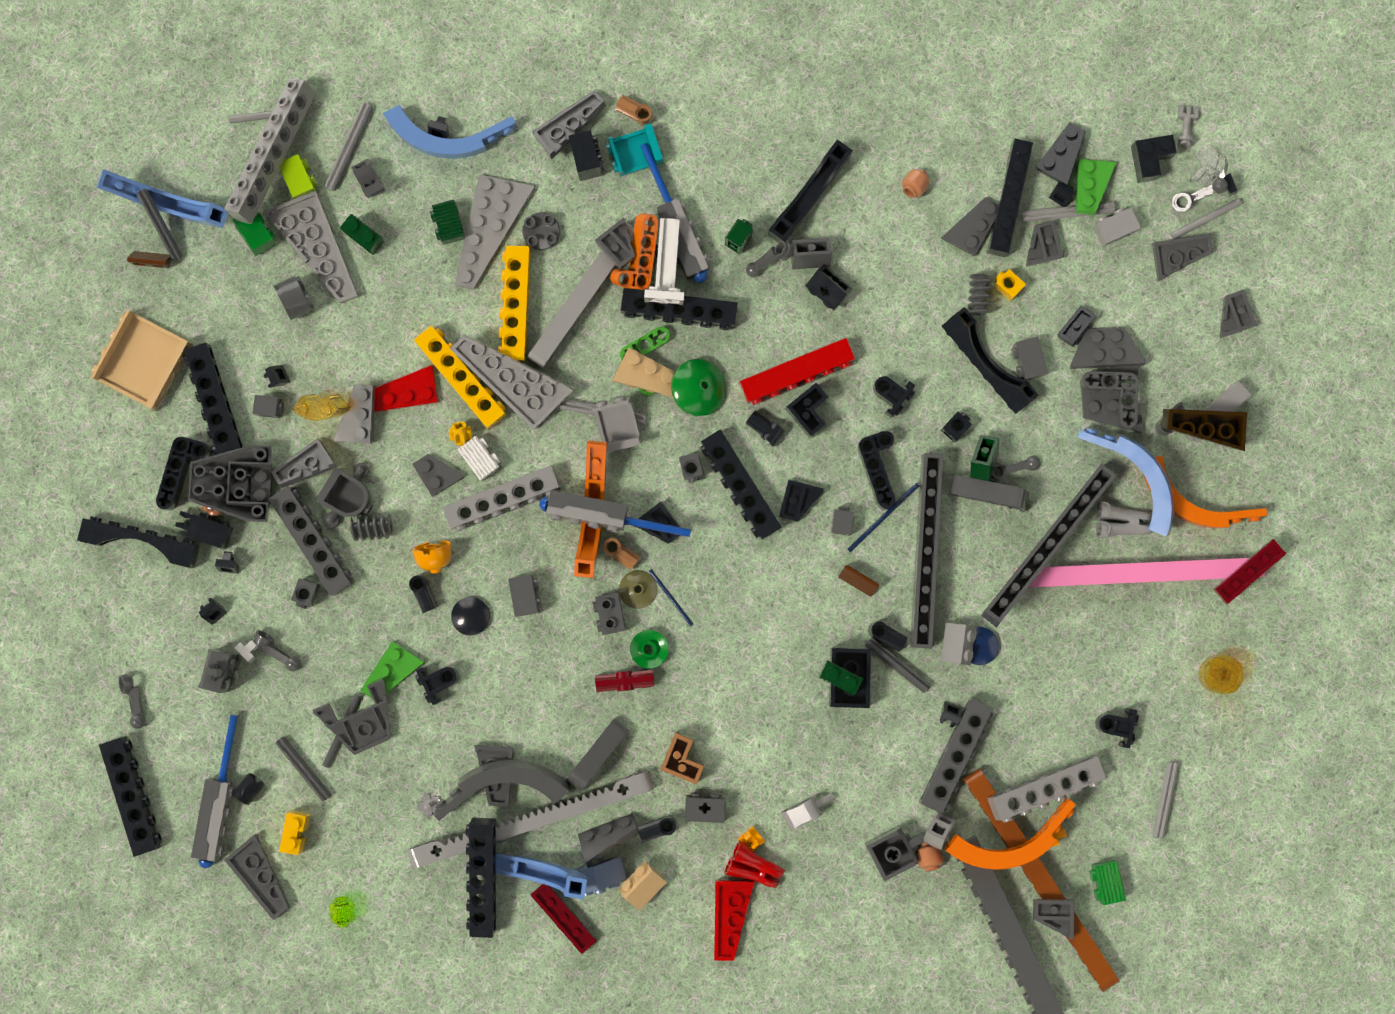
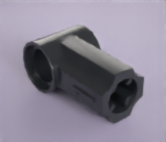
M756 410L745 422L746 425L760 434V437L763 440L766 439L773 447L786 432L773 421L770 422Z
M424 575L413 576L409 581V587L415 595L422 614L438 607L428 584V579ZM417 578L422 579L424 583L421 589H417L414 586V581Z
M881 621L871 623L868 628L871 637L878 639L898 652L901 651L908 637ZM876 625H880L883 628L882 634L879 636L874 633Z
M665 816L637 826L642 843L673 834L677 827V821L672 816ZM663 822H672L673 828L671 830L664 829Z

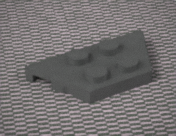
M1125 327L1088 329L1081 339L1070 364V369L1143 366L1146 364V360Z

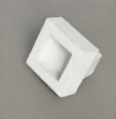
M251 640L247 645L240 642L235 649L251 663L256 658L253 652L259 645Z

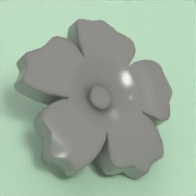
M429 793L424 794L421 798L423 802H418L417 808L420 811L424 810L423 816L427 818L435 813V806L440 799L436 796L430 797Z

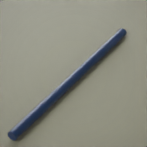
M915 483L895 502L893 507L888 509L847 550L849 552L854 550L919 485Z

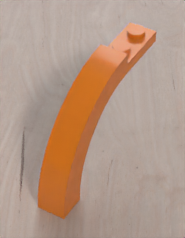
M587 442L584 497L605 500L607 442ZM581 524L579 543L575 556L574 576L594 578L601 540V526L600 529L588 527V524Z
M1163 456L1155 457L1167 474ZM1144 476V479H1145V481H1146V483H1147V485H1148V487H1149V489H1150V486H1149V484H1148V481H1147L1146 477ZM1169 479L1174 497V516L1187 523L1204 528L1230 527L1229 520L1230 524L1242 523V519L1249 518V522L1261 521V517L1267 516L1266 508L1231 512H1215L1202 509L1181 496Z
M1065 798L1043 827L1032 838L1018 846L998 850L985 849L970 844L955 833L943 849L967 864L985 869H1008L1024 865L1043 855L1057 842L1051 835L1053 833L1056 834L1061 829L1063 820L1065 818L1068 819L1074 813L1076 804L1070 799Z

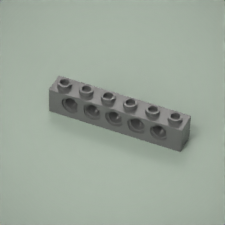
M287 486L268 499L329 595L335 596L353 584L351 581L353 576L348 569L344 570L341 563L343 560L337 552L333 553L330 548L333 545L327 536L323 537L321 534L322 527L318 521H313L310 517L312 512L306 504L303 505L300 501L302 496L296 488L293 489ZM291 503L296 505V510L293 513L288 511ZM305 519L307 523L304 529H300L298 526L299 521ZM315 535L317 538L316 544L311 546L309 544V538L310 536ZM322 551H325L327 553V559L321 562L319 559V554ZM333 567L338 571L337 576L334 578L329 575V571Z
M969 697L962 712V719L959 724H956L919 803L940 814L948 810L951 804L949 799L952 793L955 794L959 788L960 783H958L960 776L965 775L968 769L966 764L969 758L972 759L976 753L977 748H975L977 741L982 740L985 734L983 730L985 724H989L994 715L992 713L993 708ZM973 716L979 718V723L975 727H972L970 724V719ZM965 733H968L971 737L970 742L967 744H963L961 741V737ZM956 751H960L962 758L956 762L953 760V754ZM951 768L954 775L952 778L946 779L944 772ZM939 786L945 788L943 796L936 795V789Z

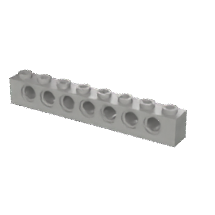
M289 78L224 208L237 221L252 224L316 95V92L304 80Z

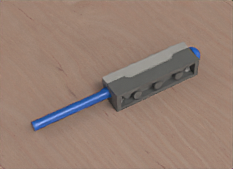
M644 143L641 145V149L665 204L657 207L658 215L660 218L680 219L677 257L687 280L694 277L696 282L702 283L708 277L707 271L710 261L707 255H703L700 250L703 247L699 237L695 238L693 234L695 228L691 219L687 220L685 216L687 210L684 203H680L678 198L675 200L671 199L648 143Z
M553 490L550 492V497L542 498L539 503L540 509L546 512L547 516L553 521L561 522L562 519L569 520L570 524L581 525V523L588 524V527L600 529L601 526L615 533H618L619 530L624 531L625 525H632L690 537L691 529L627 517L628 505Z
M231 714L219 777L218 779H205L191 853V858L199 859L198 863L202 868H210L214 861L222 857L224 845H221L222 838H225L228 827L225 826V822L231 813V807L228 805L229 800L234 796L233 791L235 790L232 787L233 782L227 781V771L238 715Z

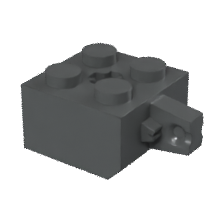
M208 649L207 659L198 687L217 693L229 692L235 685L234 672L239 669L241 660L238 659L239 654L220 649Z
M897 826L864 844L885 882L919 863L914 852L917 851L916 846L923 843L924 840L920 833L913 837H910L909 834L904 835L901 827ZM890 849L896 851V853H894L895 856L892 858L890 855L887 856V853L889 854L888 851Z

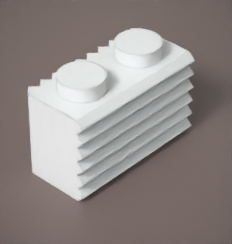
M475 436L457 450L480 481H484L500 469L498 465L500 460L494 453L490 454L487 448L489 445L483 437L479 439Z

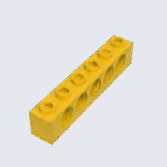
M506 245V251L502 253V262L505 263V270H502L501 274L502 281H505L504 289H501V300H504L503 308H500V319H503V326L499 327V338H502V346H498V351L521 363H526L531 249L529 246ZM520 263L521 267L519 270L513 271L511 270L512 264ZM512 282H519L520 286L518 289L512 290L510 288ZM513 300L519 301V306L515 309L509 307L510 302ZM512 319L518 320V325L514 328L508 326L509 321ZM511 338L517 339V344L514 347L508 346V340Z
M431 325L416 337L414 341L487 429H491L506 416L504 413L506 408L499 400L497 402L493 400V392L488 386L483 388L479 383L481 379L474 372L471 373L467 368L468 366L450 349L453 346L452 343L449 342L447 344L443 340L445 335L439 328L434 329ZM436 343L442 344V349L439 352L433 351V346ZM447 358H454L452 366H445ZM460 372H465L467 375L464 381L457 380ZM472 387L479 388V392L475 396L469 394V390ZM489 401L491 402L490 409L482 410V403Z

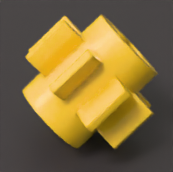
M465 422L454 423L452 428H449V440H454L456 445H464L472 439L471 426L467 427Z

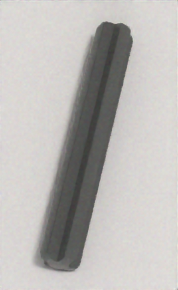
M143 189L137 192L143 207L172 260L180 259L182 254L148 190Z
M871 637L867 641V648L871 649L873 653L921 692L925 693L930 688V683L876 639Z
M285 737L276 741L278 748L321 801L328 799L331 793Z

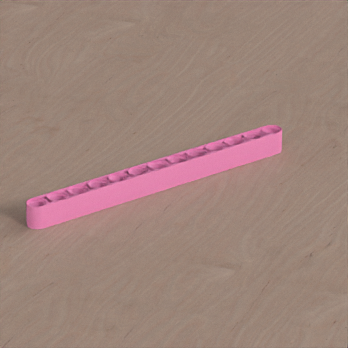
M1249 558L1044 567L1028 588L1226 579Z

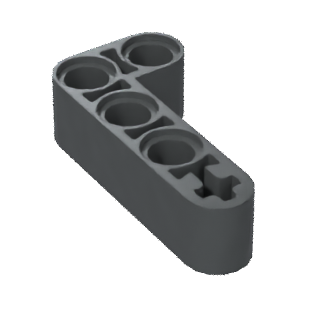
M953 475L949 492L950 495L1006 506L1009 509H1019L1021 512L1026 511L1029 492L1023 488L959 475Z
M614 718L569 774L566 781L581 792L625 737L629 729Z

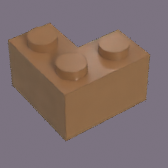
M675 732L660 770L697 785L704 764L687 758L693 739Z

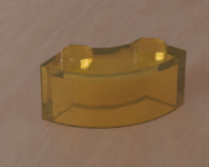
M316 394L303 395L292 408L299 416L313 421L337 418L351 409L339 394L328 395L323 399Z

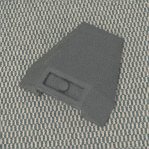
M250 445L190 462L188 501L247 522H268L270 501L268 498L271 497L272 478L271 446Z

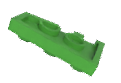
M1078 159L1075 214L1095 215L1116 162Z
M392 641L360 691L372 698L367 685L384 678L385 690L388 693L425 662Z

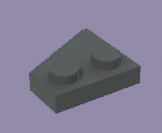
M624 218L595 239V243L620 270L635 259Z
M1054 221L1035 225L1026 267L1062 259L1063 254Z
M1244 290L1224 297L1220 339L1257 326Z
M430 454L412 463L432 497L464 478L462 474Z
M1033 899L1034 920L1069 939H1074V900Z

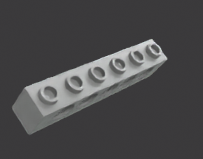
M548 466L442 508L450 529L461 531L467 528L466 524L472 522L474 524L486 521L485 517L492 515L493 518L504 514L503 510L508 508L511 511L521 507V503L526 501L529 504L539 501V497L545 494L549 497L551 490L557 491L560 489L552 466ZM536 481L543 482L542 490H534L533 485ZM518 488L525 489V495L522 498L516 497L515 492ZM504 494L507 496V502L500 505L497 501L498 497ZM484 501H487L489 503V509L485 512H482L480 510V504ZM465 508L471 510V515L467 519L462 517V511Z
M1091 756L987 797L995 820L1005 823L1013 820V816L1019 813L1021 816L1031 813V809L1034 807H1038V809L1049 805L1048 802L1054 799L1055 802L1067 798L1066 795L1069 793L1073 795L1084 791V787H1096L1101 784L1100 781L1106 779L1098 756ZM1081 771H1083L1085 774V778L1083 781H1081L1079 778V774ZM1064 778H1066L1068 782L1066 788L1062 786V780ZM1046 785L1050 787V793L1048 795H1046L1044 791ZM1029 792H1031L1033 795V799L1031 802L1027 800V794ZM1011 799H1014L1016 803L1013 809L1009 805Z

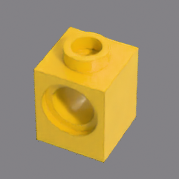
M1008 269L1006 273L1001 271L995 278L997 282L994 284V287L1011 301L1026 284ZM1004 280H1010L1013 285L1012 288L1005 287Z

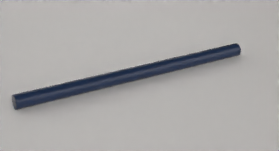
M652 569L649 570V573L652 575V577L655 579V581L658 583L661 589L665 592V594L668 596V598L671 600V602L674 604V606L677 608L680 614L684 617L687 623L690 626H692L693 623L691 622V620L688 618V616L685 614L682 608L678 605V603L675 601V599L672 597V595L669 593V591L666 589L663 583L659 580V578L656 576Z

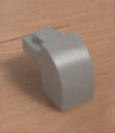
M938 813L929 825L923 842L942 851L955 826L956 820Z

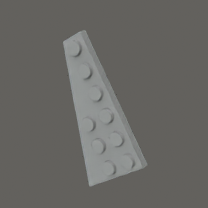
M479 174L455 286L475 289L487 266L535 189V186Z
M316 191L263 211L266 217L341 304L359 297Z
M465 334L450 348L533 430L574 390Z

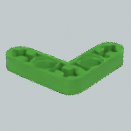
M657 327L628 344L620 351L621 360L628 348L635 350L632 347L634 345L637 346L638 351L644 356L663 346L670 339L669 330L665 327ZM658 331L666 332L665 340L657 339L655 341L657 345L654 346L649 336L653 335L654 339L658 336ZM644 340L649 341L651 344L650 348L646 351L640 348V343ZM638 388L644 396L650 397L655 394V392L651 393Z

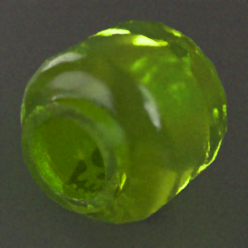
M336 897L329 905L330 921L338 925V927H347L349 923L355 920V904L349 897Z

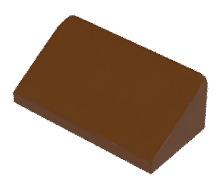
M133 251L127 257V261L132 265L170 268L171 256L169 254Z
M848 565L844 566L838 578L870 597L879 587L877 582Z

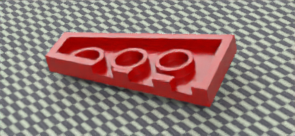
M433 365L375 388L374 412L438 403Z
M715 880L714 961H734L754 881Z

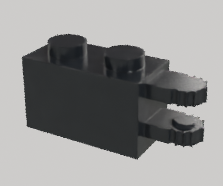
M180 511L179 515L191 519L189 526L182 522H176L175 524L176 527L187 530L185 536L220 549H226L233 531V527L229 526L230 522L218 519L217 522L211 520V515L202 512L199 515H192Z

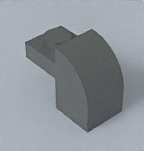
M369 159L351 167L367 198L385 190Z

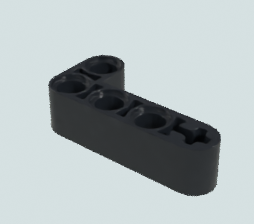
M882 431L864 437L857 446L875 501L882 510H888L895 504V496L879 454L880 451L890 448L894 443V436L889 431ZM885 435L889 438L890 442L888 445L881 444V436ZM863 442L871 444L872 448L870 451L862 449ZM875 460L878 463V468L875 470L870 469L868 461ZM876 478L883 479L884 486L882 488L875 486L874 481ZM885 489L888 490V492L884 493L886 498H890L888 506L885 503H881V500L884 499L883 494L878 495L877 492H882Z
M186 437L174 439L156 497V504L160 509L171 511L177 507L191 458L203 459L212 456L213 450L210 445ZM186 441L187 448L184 451H181L180 445L182 442ZM204 446L206 449L205 454L200 456L198 453L199 449ZM177 460H181L182 463L179 469L175 468ZM175 478L176 485L171 488L169 482ZM168 499L170 500V503L166 504L164 503V500Z

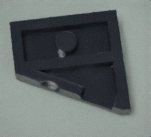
M788 480L779 517L798 522L824 492V489Z

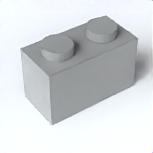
M1124 207L1120 208L1111 217L1107 215L1102 216L1096 220L1097 223L1093 226L1102 247L1141 229L1132 207L1126 210Z
M946 623L940 661L970 665L973 659L972 650L976 638V627Z

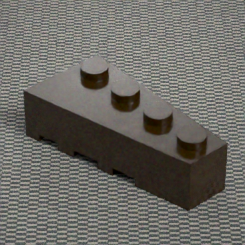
M1163 409V429L1231 449L1245 451L1247 412Z

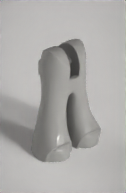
M1100 501L1097 507V520L1127 521V523L1099 521L1096 524V536L1098 538H1108L1117 535L1151 534V530H1148L1149 526L1139 525V521H1151L1152 514L1122 509Z

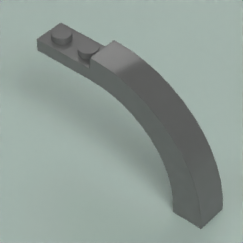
M521 760L495 761L476 767L459 778L458 787L452 790L450 797L446 800L442 799L436 804L434 816L440 821L471 794L493 784L517 783L526 785L543 793L554 804L569 792L570 784L552 770L536 763Z

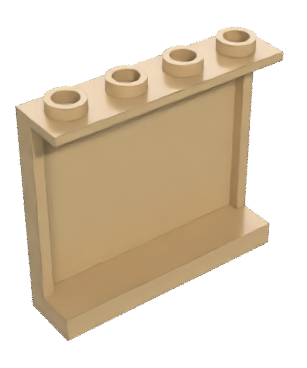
M127 310L126 313L121 315L119 319L120 324L117 329L111 333L108 346L104 347L101 352V359L92 368L91 378L157 411L184 361V349L190 348L193 344Z

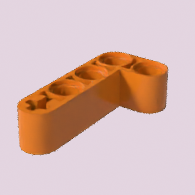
M647 213L637 215L632 240L635 259L630 262L629 269H615L612 271L610 280L614 285L641 290L650 286L658 231V219L655 215ZM646 238V244L643 246L642 240ZM641 257L644 258V262L642 265H640ZM624 274V280L620 282V276ZM639 276H641V279H642V280H641V282L638 284V283H637V279H638Z

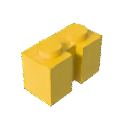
M296 811L286 813L279 852L293 855L303 853L306 837L301 835L302 832L308 829L310 814Z

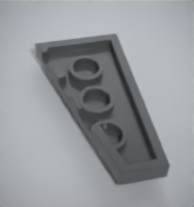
M594 90L532 131V133L551 159H553L570 142L568 135L579 133L606 104L596 90Z

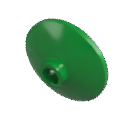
M655 630L639 632L630 644V654L633 661L640 667L647 669L660 666L666 660L669 651L667 640L661 633ZM648 645H651L653 647V651L651 653L646 652V647Z

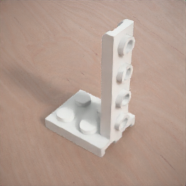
M660 218L655 287H649V290H645V302L683 305L684 292H680V289L675 288L680 219Z

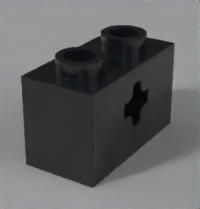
M825 264L815 272L805 285L812 295L821 299L823 304L833 311L840 306L853 290L852 287Z

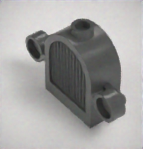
M356 464L353 468V476L337 467L334 468L316 498L317 502L331 509V512L323 517V523L326 527L335 528L339 524L338 514L354 518L364 513L368 515L373 505L370 503V491L364 483L359 481L369 475V467L366 464Z

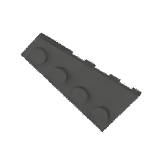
M254 834L224 859L272 920H275L290 907L257 834Z

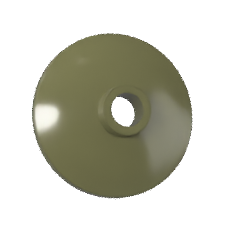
M642 570L631 571L622 578L619 585V594L623 602L629 607L636 609L645 608L656 598L657 583L648 572ZM635 586H641L642 591L636 593L634 591Z

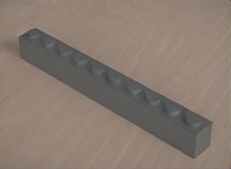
M924 453L921 455L910 647L932 649L943 454Z
M1100 464L981 615L983 618L997 628L1117 476Z
M975 835L965 839L970 844L981 847ZM961 861L964 866L961 871L966 880L970 879L973 885L970 889L975 898L979 897L981 901L979 907L983 915H988L990 919L988 926L992 933L996 932L999 938L996 942L1001 951L1005 950L1008 956L1005 960L1009 968H1014L1017 974L1014 976V979L1019 987L1023 986L1026 992L1023 994L1026 1003L1028 1005L1031 1004L1034 1009L1031 1013L1064 1014L993 869L980 868Z

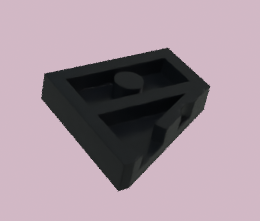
M662 501L638 518L681 527ZM638 527L667 544H670L680 536Z

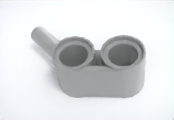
M832 793L818 801L810 797L799 803L798 807L793 805L791 809L784 810L781 814L788 828L793 830L804 823L822 815L821 807L835 800V797Z

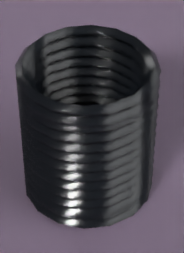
M248 773L233 791L235 798L245 805H250L265 786L261 780L256 782L255 778L257 777L252 773Z

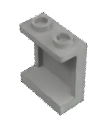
M619 396L614 398L612 402L607 403V400H602L595 403L596 406H593L592 412L595 414L601 441L607 442V453L641 445L642 439L631 397Z

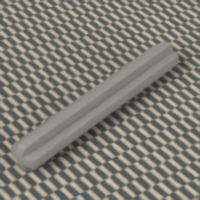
M1174 762L1167 763L1153 830V836L1163 839L1165 835L1179 767Z

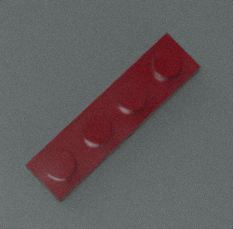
M1271 539L1213 590L1225 604H1229L1285 556L1286 552L1274 539Z
M541 884L530 894L581 954L597 941L550 886Z

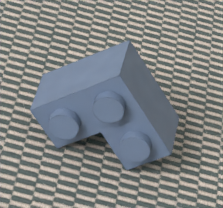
M621 857L609 858L592 864L588 868L587 866H581L573 869L587 877L584 896L591 895L593 892L595 895L606 892L605 888L619 887L620 882L627 880Z

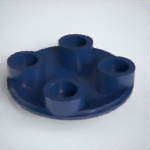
M976 627L971 664L985 665L996 657L999 643L996 635L990 629Z

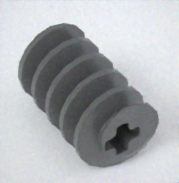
M985 274L970 275V278L973 279L969 282V285L973 287L969 289L971 296L968 297V300L972 302L968 304V308L971 310L969 311L970 314L986 315L991 313L992 310L988 309L987 306L992 305V302L987 301V299L993 297L992 294L988 293V291L993 290V287L988 286V283H992L994 280Z
M388 514L387 520L384 519L383 515H380L379 520L373 515L372 521H369L368 516H365L364 522L361 521L360 516L357 517L356 522L351 517L350 530L354 541H358L360 537L364 541L367 539V536L370 540H373L375 535L377 539H382L383 535L388 539L392 533L391 514Z

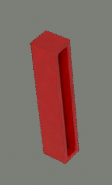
M844 338L739 381L747 404L752 403L754 406L762 403L763 398L767 396L774 398L781 395L780 391L788 389V391L798 388L799 383L804 381L806 384L817 380L816 376L821 374L824 377L834 373V369L841 367V369L852 366L851 362L855 360L847 338Z

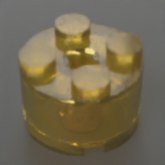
M1213 655L1201 663L1198 676L1201 684L1207 691L1215 694H1230L1236 692L1242 684L1243 669L1242 665L1233 657ZM1218 673H1223V677L1218 676Z

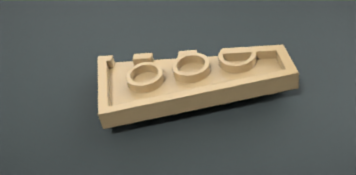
M628 348L611 382L625 384L632 388L644 389L651 393H660L663 396L673 398L671 381L675 372Z

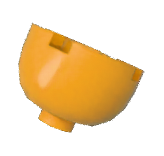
M440 540V545L427 542L415 546L412 549L415 563L423 570H430V573L441 572V568L447 566L451 560L452 548L450 541Z

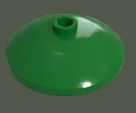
M692 359L684 362L676 369L671 381V391L676 404L684 412L692 416H706L715 412L723 403L726 394V384L722 373L714 364L703 359ZM702 382L706 385L705 389L702 387Z

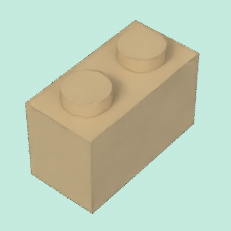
M644 861L623 882L618 890L625 900L640 911L667 882L655 868Z

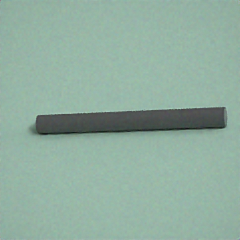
M354 694L344 717L355 713L362 696ZM335 736L322 764L327 768L330 767L341 743L337 736Z

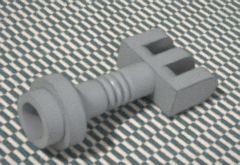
M1183 105L1178 106L1177 119H1183L1182 135L1178 137L1180 147L1187 148L1193 143V137L1190 136L1191 121L1198 119V107L1193 108L1192 114L1191 106H1186L1185 113L1183 112Z

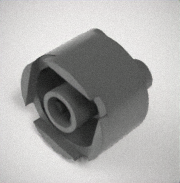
M293 276L273 285L290 320L304 315L314 308L308 293H303L306 290L299 276Z

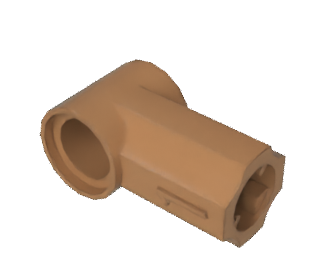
M624 95L619 98L615 108L617 112L633 119L641 126L652 123L653 114L649 106L641 105ZM642 113L649 114L645 119L639 117Z
M615 538L607 539L603 545V549L608 555L629 570L634 567L640 558L639 555ZM614 541L617 543L618 548L615 552L607 550L606 545L608 542Z

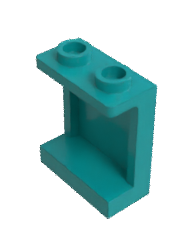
M651 123L644 125V129L613 139L608 137L609 143L606 144L609 155L613 154L615 161L612 162L615 173L619 172L620 177L650 168L641 149V145L644 143H648L656 164L663 163V157Z

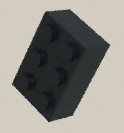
M830 648V662L863 678L855 695H851L847 691L845 692L829 683V706L870 708L871 649Z

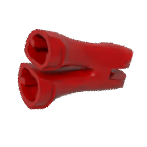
M739 841L735 846L733 857L727 863L724 874L753 880L769 888H777L780 882L777 878H782L785 870L760 857L743 841Z

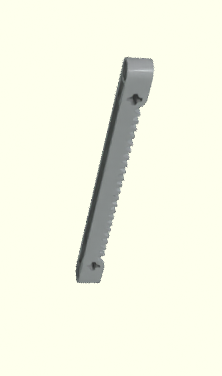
M647 770L622 778L615 783L612 790L608 786L605 787V792L599 788L597 795L594 791H591L590 797L584 793L582 799L576 796L575 802L571 798L567 800V804L561 801L560 807L556 803L553 804L552 809L547 805L545 812L542 808H539L537 813L532 810L530 816L524 813L523 818L517 815L515 821L512 817L509 818L508 824L505 820L500 822V826L496 822V842L649 792L654 789L649 772ZM620 784H623L624 787L628 786L629 789L626 790V794L618 791L621 787ZM465 832L463 838L460 834L455 839L450 837L448 844L444 840L438 839L407 849L412 868H418L466 852L469 836H466ZM481 837L476 838L480 843L485 842ZM436 845L437 848L442 849L439 855L438 852L433 851V849L436 848Z

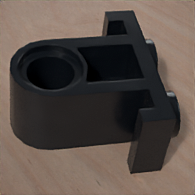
M882 376L875 381L873 391L879 398L893 407L892 410L888 409L885 412L891 418L893 415H899L904 408L901 404L905 399L907 401L911 399L915 393L913 388L916 385L909 381L906 385L908 390H905L889 377ZM881 382L886 383L888 390L885 392L880 391L878 384Z
M426 667L416 670V680L420 686L423 685L426 691L424 696L428 703L436 705L442 702L441 698L436 699L434 694L457 683L459 674L453 667H444L427 676L424 674V671L427 670ZM446 671H450L453 674V679L450 682L444 679Z
M1125 708V712H1129L1128 718L1111 714L1099 715L1095 721L1096 728L1102 733L1124 737L1123 743L1119 742L1118 746L1130 749V746L1135 741L1134 726H1137L1139 720L1137 710ZM1106 718L1111 722L1110 727L1107 729L1103 727V721Z

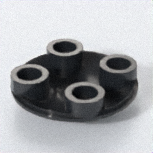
M466 597L459 600L451 612V621L455 629L461 634L469 636L477 635L484 631L490 619L487 605L475 597Z

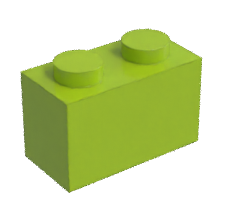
M297 154L282 161L279 168L294 199L316 191L315 187L318 184L314 176H310L307 171L310 169L306 158L302 159Z

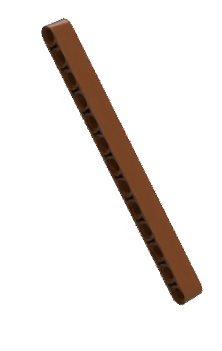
M978 768L963 778L964 783L966 782L974 798L980 803L981 809L989 817L995 830L1001 835V839L1006 847L1011 848L1026 842L1027 839L1014 819L1005 823L995 820L987 797L995 795L996 792L982 771ZM1039 857L1021 865L1022 871L1028 880L1031 881L1034 886L1033 888L1040 898L1066 899ZM1074 912V939L1066 938L1078 952V956L1083 964L1087 966L1093 979L1099 984L1101 991L1105 992L1120 981Z

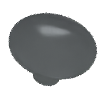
M545 212L535 213L524 221L522 229L523 238L533 249H549L559 239V223L551 214Z

